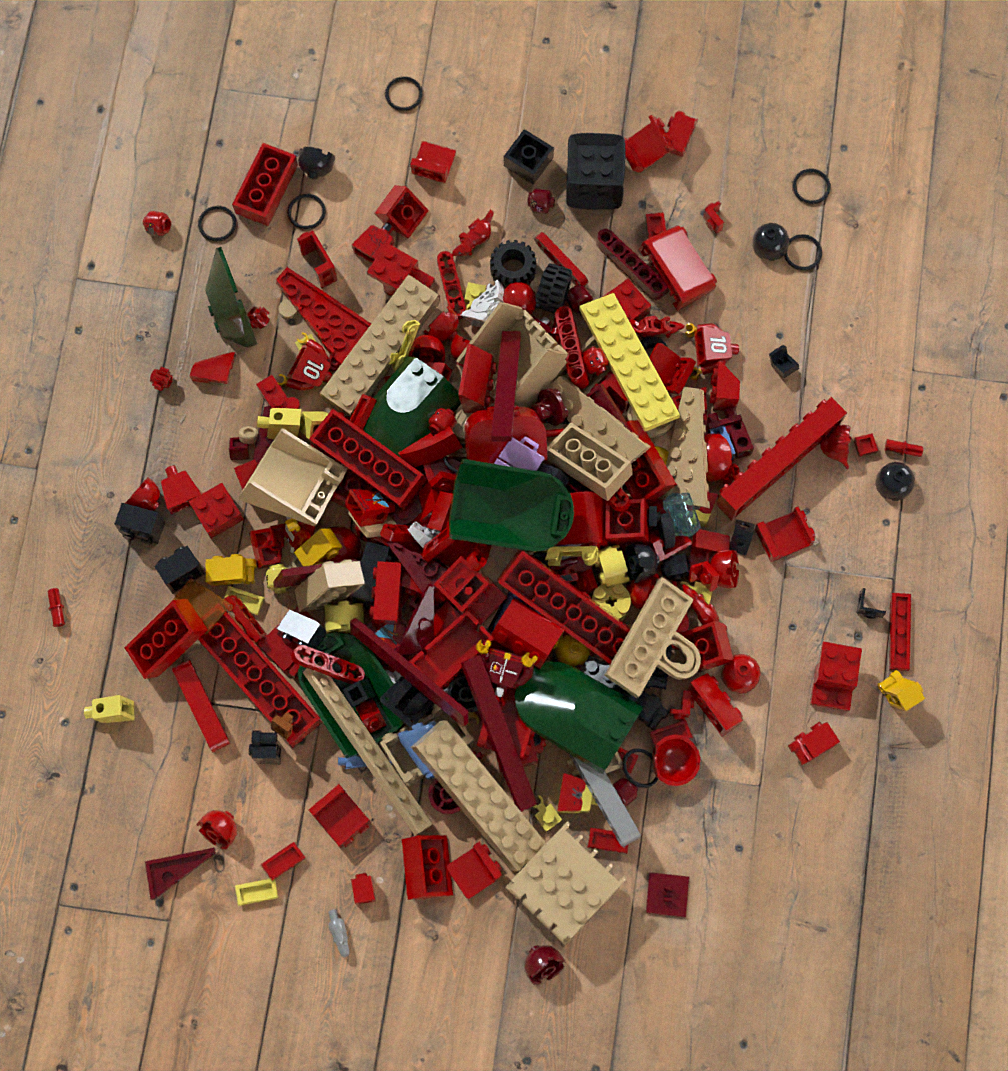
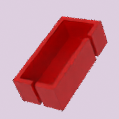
M466 610L424 648V653L420 651L409 662L443 690L463 671L462 662L480 655V652L476 649L478 642L482 640V644L485 646L488 640L492 645L494 638L483 626L477 632L479 622Z

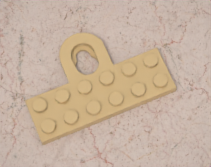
M663 577L660 578L604 676L636 698L640 697L656 666L675 679H686L693 676L700 667L699 651L692 642L677 633L676 630L694 599ZM669 645H674L682 650V653L687 658L685 664L673 663L667 658L666 649Z

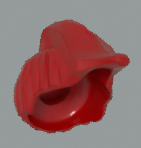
M840 425L835 427L829 436L822 439L820 448L827 457L842 463L846 469H849L847 461L849 454L848 444L852 439L849 435L851 427L849 425Z

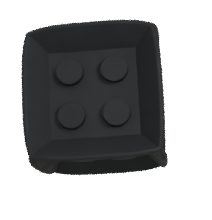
M576 133L569 136L566 176L567 206L593 210H611L621 207L624 196L623 182L626 155L625 138L623 136L609 133Z

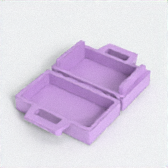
M526 436L521 441L512 437V442H507L499 455L500 459L497 458L494 464L537 471L544 457L537 453L538 443ZM526 441L533 445L535 448L532 450L523 443Z

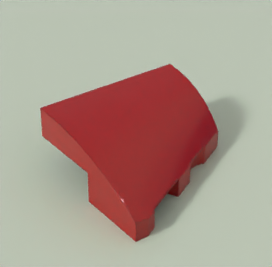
M229 352L195 362L190 372L191 380L208 384L211 382L228 384L230 370L233 369L236 353Z
M286 523L249 532L258 569L280 563L281 551L285 542Z

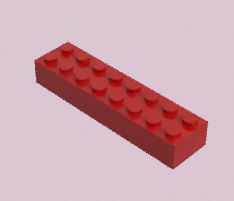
M832 397L827 401L823 399L816 406L817 409L813 413L810 411L803 417L801 424L796 423L793 425L786 437L782 435L775 442L776 445L772 449L768 447L761 454L762 457L758 461L755 459L747 466L746 472L743 473L741 471L738 473L730 486L726 484L720 489L716 505L731 521L817 447L822 439L829 436L835 427L842 424L847 412Z
M519 549L497 578L499 584L547 619L563 628L565 632L609 664L612 663L631 629L525 550Z
M217 604L201 618L208 630L198 641L271 723L276 715L282 718L286 712L293 716L291 724L293 725L292 734L286 740L292 748L322 723L321 718L220 604Z

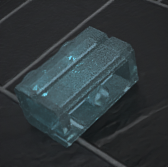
M673 493L663 501L664 510L672 518L675 536H692L701 528L690 493Z

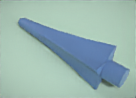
M359 756L347 759L338 757V765H344L346 769L367 767Z

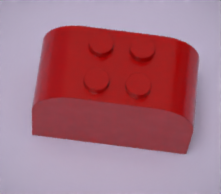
M515 405L512 437L521 441L526 436L538 443L537 453L542 455L544 460H548L546 430L540 417L529 407H518V405ZM494 406L487 407V410L474 412L467 419L464 427L467 460L494 464L497 458L500 459L499 455L507 442L491 440ZM526 441L523 443L532 450L535 448L533 445Z

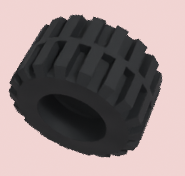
M507 240L506 244L500 243L499 248L495 247L490 260V271L493 281L498 280L505 288L515 282L530 285L531 280H534L536 274V258L534 251H531V247L529 245L525 246L523 241L518 243V240H514V242ZM508 260H518L524 266L518 271H509L503 267V264Z
M552 263L547 265L538 287L535 300L536 308L555 313L558 308L564 306L572 280L571 269Z

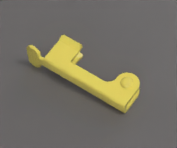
M416 320L407 321L403 325L402 332L406 333L401 348L399 352L391 353L390 355L391 360L389 364H393L392 368L395 371L410 352L420 323Z
M553 546L541 552L547 553L545 560H548V566H560L562 556H582L584 563L591 566L597 561L599 549L597 546Z

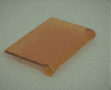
M190 579L173 599L189 600L208 629L204 633L206 635L226 610L231 611L233 608L232 604L194 579Z

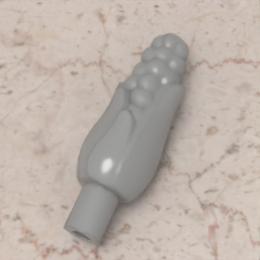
M336 909L330 910L328 912L331 920L328 926L341 956L348 957L349 946L345 922L342 918H338Z

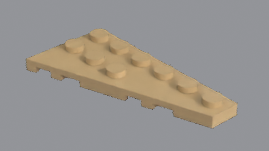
M559 376L548 386V388L560 391L561 399L568 410V417L566 419L569 423H573L631 461V463L651 448L650 445L641 441L634 432H630L625 428L624 424L603 407H599L594 403L593 399L584 395L577 386L564 376Z
M684 387L678 410L680 417L676 419L666 467L677 485L658 499L710 508V503L707 501L709 484L706 483V473L708 472L706 442H704L706 428L703 425V414L705 413L704 391Z

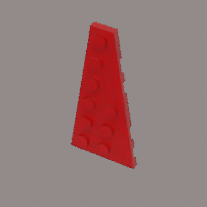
M287 267L277 277L276 284L340 366L370 327L371 323Z

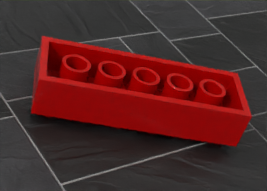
M333 408L309 438L314 445L403 510L427 480L421 472Z

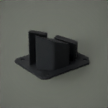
M403 676L380 697V702L409 727L415 725L435 704ZM405 698H409L410 703H406Z

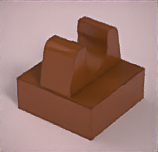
M287 712L282 718L276 715L271 722V730L287 740L292 734L293 725L291 724L293 716Z

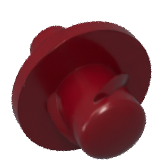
M551 388L540 391L538 403L534 404L532 409L538 414L541 421L546 420L553 426L563 423L565 418L568 417V410L561 399L560 391Z

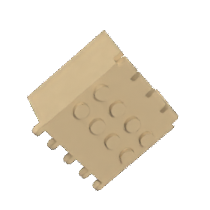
M500 302L469 344L493 355L494 362L497 363L495 375L498 376L502 331H521L515 405L532 408L538 400L540 391L548 388L567 363L565 359L568 353L560 345H557L558 343L548 333H545V329L537 321H534V318L526 310L519 306ZM467 347L456 360L457 363L464 364Z
M569 822L564 824L505 887L508 893L511 892L518 900L525 894L527 897L522 904L533 914L540 909L542 912L537 918L548 929L553 924L556 925L552 933L562 942L561 945L563 947L627 880L623 876L618 881L608 872L613 867L611 863L604 868L594 858L599 852L597 849L591 854L579 844L584 837L580 835L575 840L566 831L571 825Z

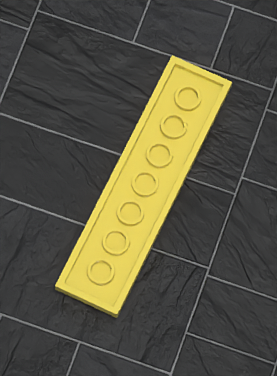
M612 293L580 305L579 310L598 346L603 349L609 361V366L644 432L678 419L680 414L615 294Z

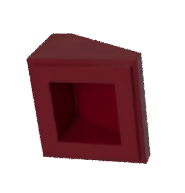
M239 437L230 438V459L248 460L249 444L241 442Z

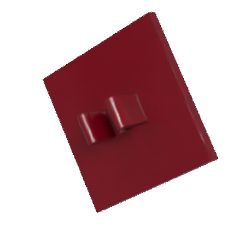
M649 872L646 913L686 917L689 877Z

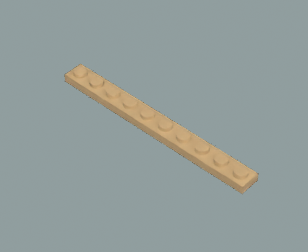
M321 662L316 663L318 666H323ZM305 669L303 674L413 834L416 836L430 827L432 823L333 679L314 670Z

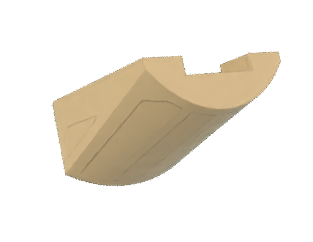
M282 428L247 482L238 500L316 526L348 469Z

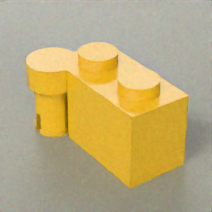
M330 528L319 529L294 553L303 566L317 565L336 557L342 545Z
M232 554L231 557L225 558L223 556H213L212 559H206V582L211 586L241 584L242 581L243 584H250V582L254 584L257 560L246 559L241 554Z
M897 670L877 684L879 690L886 694L885 697L890 706L903 711L909 710L925 699L922 694L924 692L922 686L918 682L903 678Z

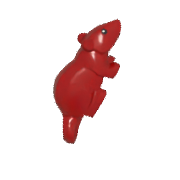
M490 209L482 220L478 218L468 226L470 230L467 234L462 232L458 236L460 238L459 241L462 243L454 248L452 251L453 256H471L472 250L476 246L484 244L489 240L491 236V220L494 215L493 210Z
M657 316L646 317L640 320V322L633 319L629 320L635 333L647 338L658 335H666L669 338L672 334L685 328V325L682 323L670 321L669 316L661 320Z
M683 584L684 593L694 599L690 606L697 614L698 620L703 625L713 621L719 622V616L715 607L705 601L704 595H698L694 589Z

